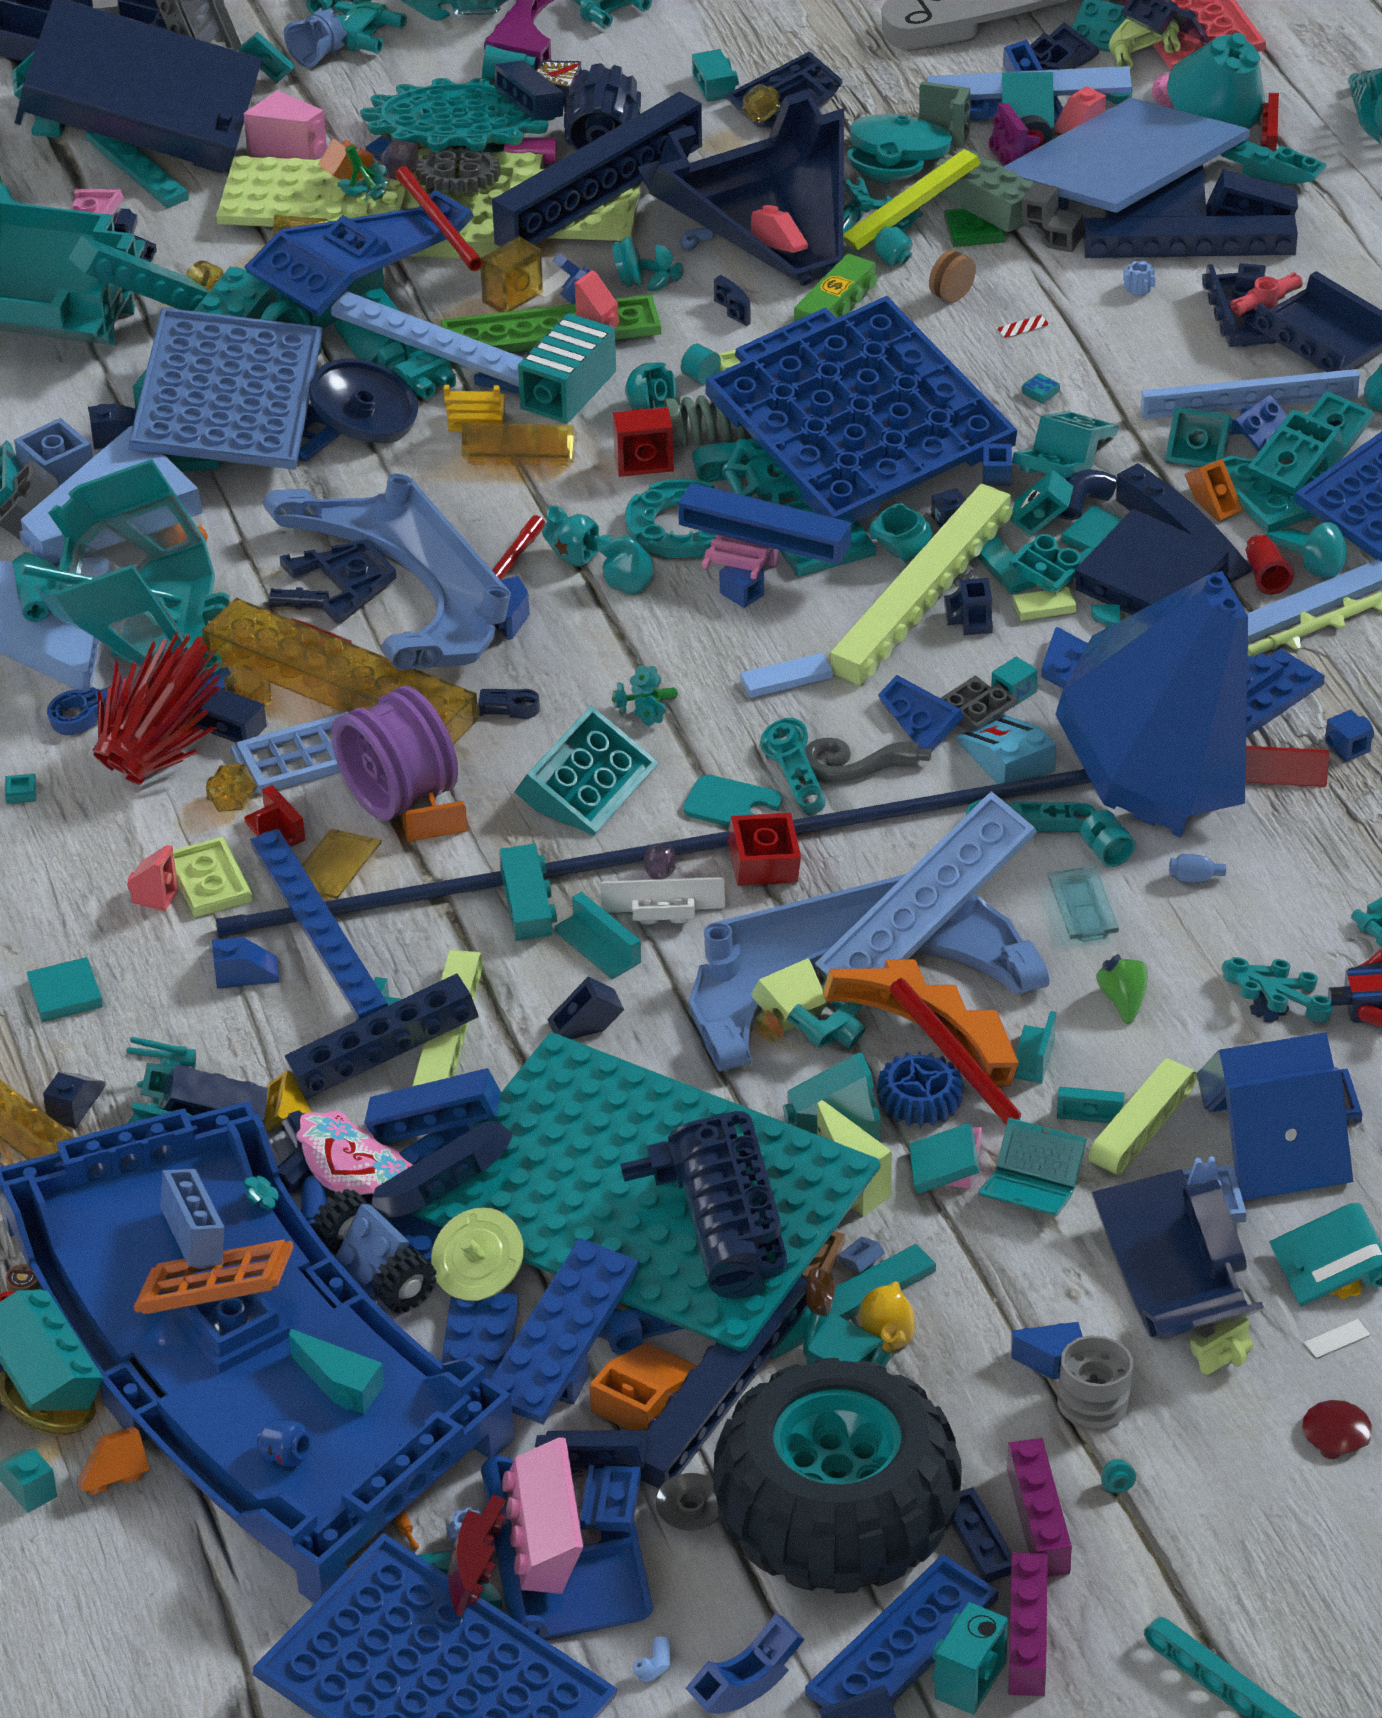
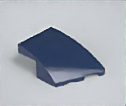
M1065 22L1050 35L1044 32L1030 45L1041 67L1051 70L1075 69L1086 64L1099 54L1097 46Z

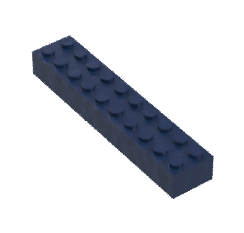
M679 91L492 199L494 243L517 256L643 182V179L637 167L660 159L669 132L692 125L696 132V137L689 154L701 148L702 103Z

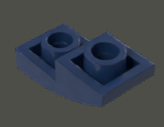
M722 275L714 279V301L727 307L728 317L746 326L750 325V300L745 292L728 278Z

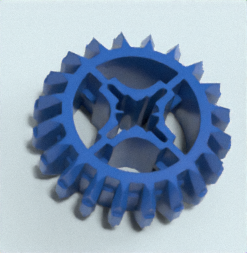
M918 1051L917 1055H910L906 1052L904 1058L895 1056L892 1063H885V1067L880 1071L878 1084L876 1085L880 1108H884L886 1116H894L896 1123L905 1120L907 1126H910L912 1123H918L920 1128L924 1123H930L932 1126H935L937 1120L946 1122L948 1115L955 1116L957 1108L962 1103V1094L964 1093V1084L962 1083L960 1070H956L953 1062H946L944 1056L935 1058L933 1052L928 1055H922L920 1051Z

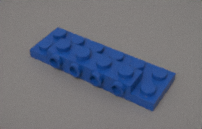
M1281 648L1270 656L1263 653L1256 657L1248 656L1246 737L1324 685L1325 675Z

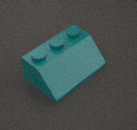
M382 288L372 289L358 295L399 311ZM338 319L334 324L335 330L357 359L378 364V349L397 341L342 319Z

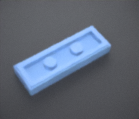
M823 653L740 673V681L750 698L833 678V670Z

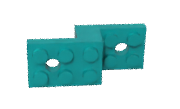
M1325 391L1308 414L1294 408L1291 410L1247 467L1248 474L1295 495L1315 470L1327 471L1344 458L1374 419V412L1343 397ZM1336 420L1342 422L1339 426H1332L1329 424L1330 422H1335ZM1288 458L1293 460L1292 463L1287 465L1280 463L1281 460Z
M1071 411L1042 415L1033 448L1014 452L1012 463L1020 465V470L1035 474L1036 471L1048 474L1054 470L1060 476L1067 479L1073 473L1092 468L1098 440L1106 441V438L1116 436L1119 425Z

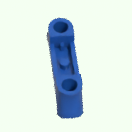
M615 1308L598 1337L608 1340L612 1352L623 1355L642 1345L643 1339L684 1328L636 1308L624 1311Z

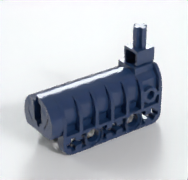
M734 1111L683 1124L670 1133L668 1142L664 1141L647 1145L649 1157L620 1164L624 1182L654 1175L656 1186L677 1180L679 1189L684 1188L709 1287L715 1294L729 1299L746 1298L764 1290L762 1280L779 1276L786 1271L788 1261L781 1236L782 1228L753 1121L746 1112ZM735 1124L741 1125L743 1136L737 1137ZM750 1181H756L757 1185L751 1186ZM759 1200L760 1206H753V1202ZM773 1250L776 1260L775 1264L769 1263L767 1251Z

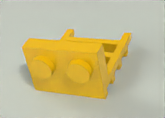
M444 385V403H446L448 431L503 432L505 394H500L499 385H494V392L450 391V385Z

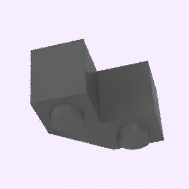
M1033 182L1022 198V221L1029 229L1033 227L1042 237L1041 241L1047 248L1073 252L1083 237V214L1058 209V187Z
M32 459L13 478L15 492L0 506V526L20 541L19 532L22 531L21 519L58 488L57 478Z

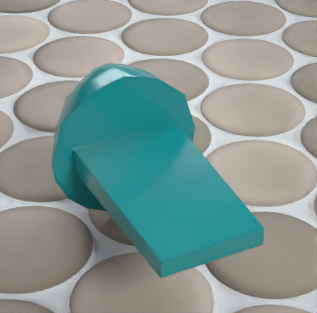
M1331 522L1319 524L1310 534L1295 529L1265 534L1275 544L1302 554L1304 568L1316 577L1334 578L1342 571L1347 559V546L1343 534L1338 526Z

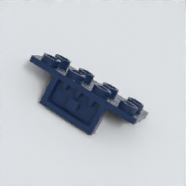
M1128 0L1121 10L1123 17L1157 34L1162 35L1174 18L1179 25V31L1206 44L1210 41L1205 32L1206 28L1197 20V14L1188 8L1185 10L1180 9L1171 0Z

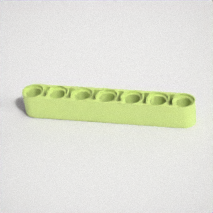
M449 950L441 980L458 973L474 1001L482 972V953ZM468 1023L424 1043L413 1086L455 1076Z

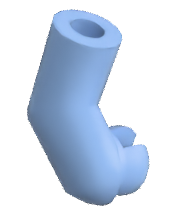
M667 1637L654 1638L652 1657L650 1659L642 1657V1663L638 1659L635 1661L633 1671L640 1681L652 1682L669 1670L670 1640Z

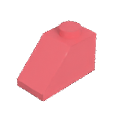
M1087 86L1071 95L1054 124V134L1060 136L1105 111L1106 95Z
M765 205L763 209L752 212L750 233L767 247L792 253L808 249L807 241L789 213L778 211V207L772 205Z
M593 270L589 271L575 282L576 315L616 328L619 325L618 303L598 274Z
M166 845L141 861L136 871L130 874L127 887L131 892L132 903L158 910H167L178 893L173 846Z

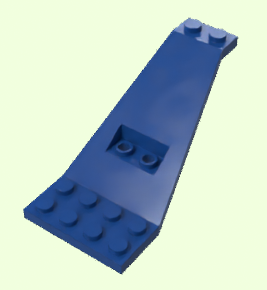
M434 190L429 195L458 232L473 219L474 215L470 209L441 192ZM421 206L356 218H348L342 215L337 221L279 230L244 268L251 276L320 317L355 279L446 240V238Z

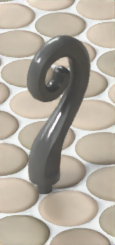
M838 738L816 739L805 748V753L816 778L830 782L857 779L889 766H918L919 761L931 760V749H920V743L918 742L892 743L849 765L845 764L851 756L850 748L845 741ZM822 752H837V754L827 756V765L821 764L816 760V757Z

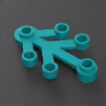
M1233 957L1223 962V978L1229 983L1238 985L1241 989L1240 995L1242 997L1255 1000L1259 997L1261 989L1268 1001L1267 1007L1274 1012H1285L1288 999L1306 1007L1305 1016L1311 1021L1325 1023L1330 1020L1333 1007L1329 998L1323 995H1314L1311 998L1293 990H1315L1318 981L1317 975L1311 972H1301L1299 978H1287L1291 965L1282 959L1273 960L1271 966L1249 965L1247 960L1239 957Z

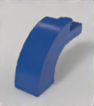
M775 1614L743 1652L725 1662L714 1663L707 1661L685 1689L708 1713L720 1714L740 1709L764 1695L785 1676L789 1670L784 1664L805 1639L783 1616Z

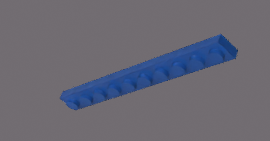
M277 828L250 839L254 852L358 1020L387 1007V1001L280 830Z

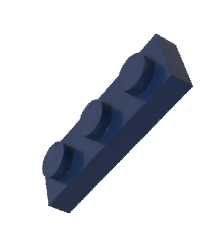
M974 1487L962 1490L959 1507L951 1523L985 1582L989 1583L1011 1575L1012 1552Z

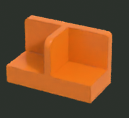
M433 792L428 793L429 807L408 810L401 814L408 842L467 832L466 806L464 801L436 805Z

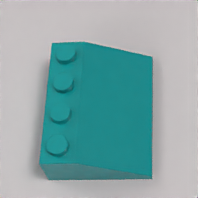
M590 705L526 774L514 793L537 812L595 835L654 770L659 762L596 708Z

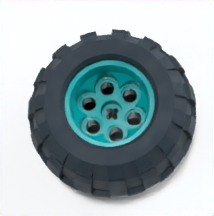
M839 1358L817 1359L815 1363L804 1366L795 1364L772 1374L769 1382L759 1383L739 1399L732 1419L727 1418L714 1452L713 1492L716 1496L719 1516L734 1543L740 1542L747 1558L757 1567L772 1576L784 1575L787 1583L805 1590L813 1591L815 1588L834 1589L835 1594L854 1593L860 1587L871 1584L880 1587L905 1575L908 1567H916L920 1562L923 1563L936 1550L944 1537V1531L948 1530L959 1507L962 1479L961 1458L956 1448V1439L940 1406L935 1407L932 1401L928 1400L925 1390L918 1384L901 1374L891 1375L887 1373V1369L882 1367V1365L861 1360L857 1363L839 1361Z

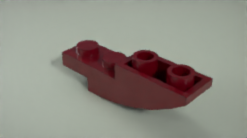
M494 1494L482 1515L468 1509L450 1557L448 1570L449 1593L455 1614L461 1617L469 1604L476 1606L484 1588L483 1585H480L481 1582L488 1584L496 1567V1564L491 1562L495 1548L492 1547L495 1537L491 1535H499L507 1516L501 1514L506 1500Z

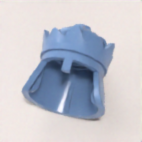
M320 8L307 19L291 22L284 28V39L290 54L300 65L307 68L314 67L326 54L341 51L340 48L345 45L342 39L347 34V31L343 30L340 19L333 14L332 8L324 11Z

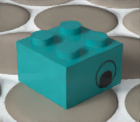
M968 1602L961 1614L956 1613L954 1615L945 1640L939 1639L932 1658L936 1660V1667L932 1675V1682H935V1699L972 1715L976 1713L1006 1664L1007 1617L971 1602Z

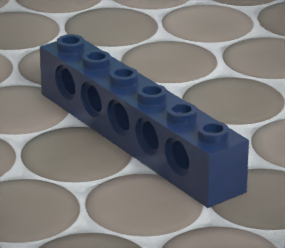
M458 973L296 1049L284 1055L304 1098L309 1099L478 1018L479 1015L469 990Z

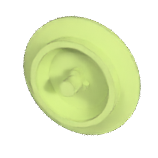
M475 1208L464 1211L451 1219L442 1228L434 1242L431 1254V1264L437 1272L434 1277L437 1278L436 1281L440 1287L454 1298L465 1301H480L493 1297L504 1290L518 1273L523 1259V1239L517 1225L506 1214L498 1210Z

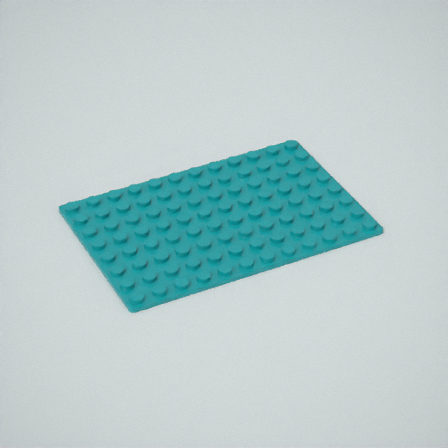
M550 1033L501 1092L496 1117L478 1121L473 1126L475 1128L485 1121L499 1122L510 1130L513 1135L503 1154L491 1166L471 1178L468 1182L459 1185L440 1199L411 1213V1215L443 1228L455 1216L470 1209L491 1208L506 1214L517 1225L521 1233L524 1247L522 1261L554 1275L557 1274L579 1238L639 1260L640 1269L621 1298V1303L742 1352L748 1349L878 1172L880 1161L876 1157L556 1033ZM734 1111L746 1112L752 1118L782 1228L781 1236L788 1261V1267L784 1273L762 1280L764 1290L755 1295L739 1299L721 1297L715 1294L709 1287L684 1188L679 1189L678 1181L656 1186L654 1175L624 1182L620 1166L621 1163L649 1157L647 1145L664 1141L668 1142L670 1133L683 1124ZM735 1124L737 1137L743 1136L741 1125ZM750 1181V1184L754 1186L757 1185V1182ZM759 1200L753 1202V1206H760ZM773 1250L767 1251L769 1263L775 1264L776 1260Z

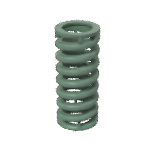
M699 395L695 405L690 397H684L681 404L680 398H666L664 400V407L669 409L673 427V448L678 447V440L681 447L687 446L688 416L694 444L696 446L702 444V416H704L708 441L710 444H715L717 442V412L723 441L725 443L731 442V421L711 400L709 403L705 396ZM743 426L736 428L738 440L741 438L746 440V429Z

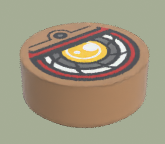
M28 1264L16 1265L6 1274L8 1291L36 1290L40 1287L34 1272Z

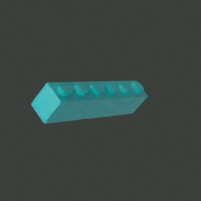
M81 236L69 257V260L87 275L179 310L194 311L209 293L195 279Z

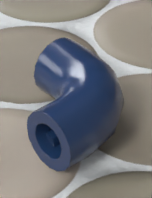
M1092 469L1073 473L1066 479V481L1074 486L1069 507L1057 517L1065 520L1079 519L1082 516L1084 501L1087 497L1097 498L1106 502L1109 501L1116 489V475Z

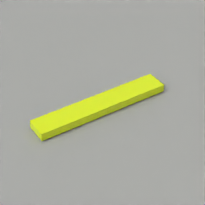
M963 149L843 234L844 243L857 250L861 249L871 242L883 228H891L979 166L981 162L978 156Z

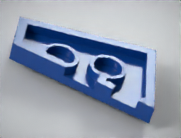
M897 674L878 694L881 703L913 742L920 743V749H931V752L964 717L961 709Z

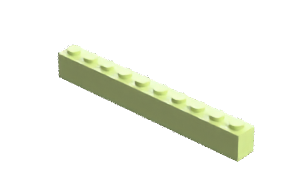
M982 483L974 490L830 652V666L833 670V675L859 686L868 677L874 675L879 664L884 659L889 658L894 647L899 642L904 641L908 631L921 621L923 614L936 604L938 597L951 587L953 580L960 573L966 570L968 563L974 556L977 557L981 553L983 546L995 537L997 530L1010 520L1012 515L1010 494Z

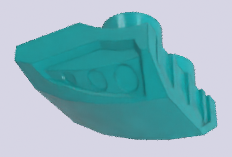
M1041 534L1034 541L1025 544L1009 560V566L1020 576L1040 588L1056 594L1075 578V569L1083 561L1080 562L1081 557L1076 550L1071 548L1060 549L1053 536Z

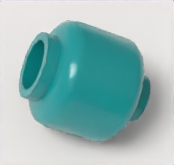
M885 227L875 236L873 241L875 243L874 251L887 265L893 266L898 263L903 265L911 258L912 253L910 251L913 242L898 227Z

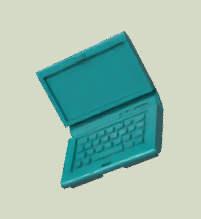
M1008 1118L996 1164L998 1167L995 1173L981 1187L978 1195L1058 1216L1070 1200L1075 1189L1087 1138ZM1044 1129L1050 1131V1134L1043 1132Z

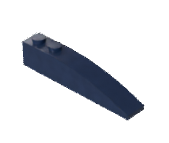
M1139 463L1117 474L1116 501L1129 511L1135 509L1228 550L1229 572L1227 574L1224 573L1229 583L1251 573L1252 567L1234 545L1195 505L1173 487Z

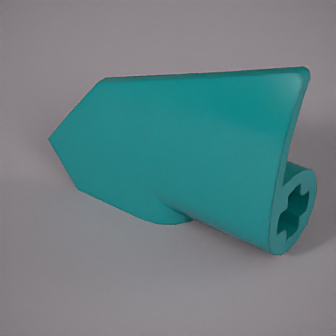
M24 552L12 561L18 599L21 601L24 618L31 622H38L47 617L49 608L33 586L42 583L47 589L51 590L52 588L55 589L56 581L23 575L20 573V567L22 563L56 569L52 562L44 558Z

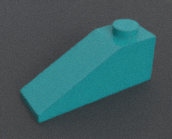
M291 1329L288 1333L290 1354L295 1362L333 1403L343 1409L353 1410L364 1415L384 1387L382 1363Z

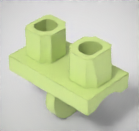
M1241 1317L1233 1322L1227 1321L1216 1324L1214 1328L1215 1333L1206 1337L1198 1334L1190 1339L1191 1352L1199 1361L1200 1372L1209 1375L1229 1362L1237 1367L1246 1363V1352L1254 1348L1253 1341L1249 1335V1319Z

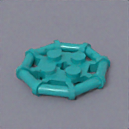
M741 438L735 443L736 447L727 464L722 467V475L727 478L733 493L755 498L753 495L756 493L761 500H771V503L779 504L781 499L793 497L795 501L780 505L796 509L809 507L801 498L799 486L764 449L756 450L762 448V446L754 438L747 440ZM743 456L751 459L747 465L739 464ZM770 470H774L775 473H780L781 475L779 477L771 476ZM738 476L746 477L749 485L745 489Z

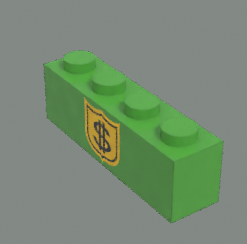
M847 253L794 307V322L825 307L836 319L849 313L855 304L859 303L863 296L875 287L877 282L875 262Z

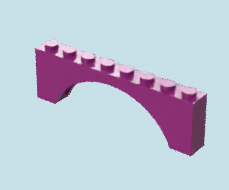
M517 0L512 9L506 13L504 19L496 25L491 35L485 39L484 50L486 45H490L499 49L536 57L535 70H537L541 61H552L551 39L537 29L534 25V20L543 8L554 0Z

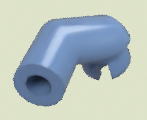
M706 227L687 230L680 239V245L684 250H693L699 242L712 240L713 233Z

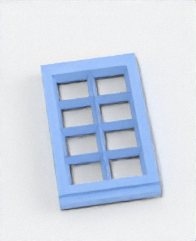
M348 712L236 742V745L231 746V751L252 793H259L261 795L262 789L271 785L279 790L340 773L332 741L329 740L325 732L332 729V724L336 718ZM319 734L323 743L305 748L301 739ZM294 741L299 750L281 755L276 745ZM270 748L274 755L271 758L255 761L251 752ZM325 751L329 752L332 758L331 761L314 765L310 758L311 755ZM303 758L308 766L289 772L285 763ZM279 765L283 774L264 778L261 769Z

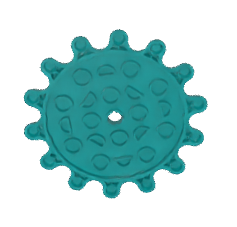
M436 78L432 80V85L426 87L400 84L396 86L397 95H373L370 97L373 107L360 110L362 119L369 122L367 127L371 134H391L395 145L404 146L419 142L421 146L429 147L431 151L435 152L443 151L449 146H466L472 151H483L488 143L518 145L522 142L524 133H546L549 126L547 121L555 119L534 120L496 90L495 86L489 85V79L474 78L464 84L453 83L447 78Z

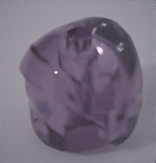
M658 844L646 850L644 866L650 878L662 880L674 872L676 868V853L674 849L665 844Z

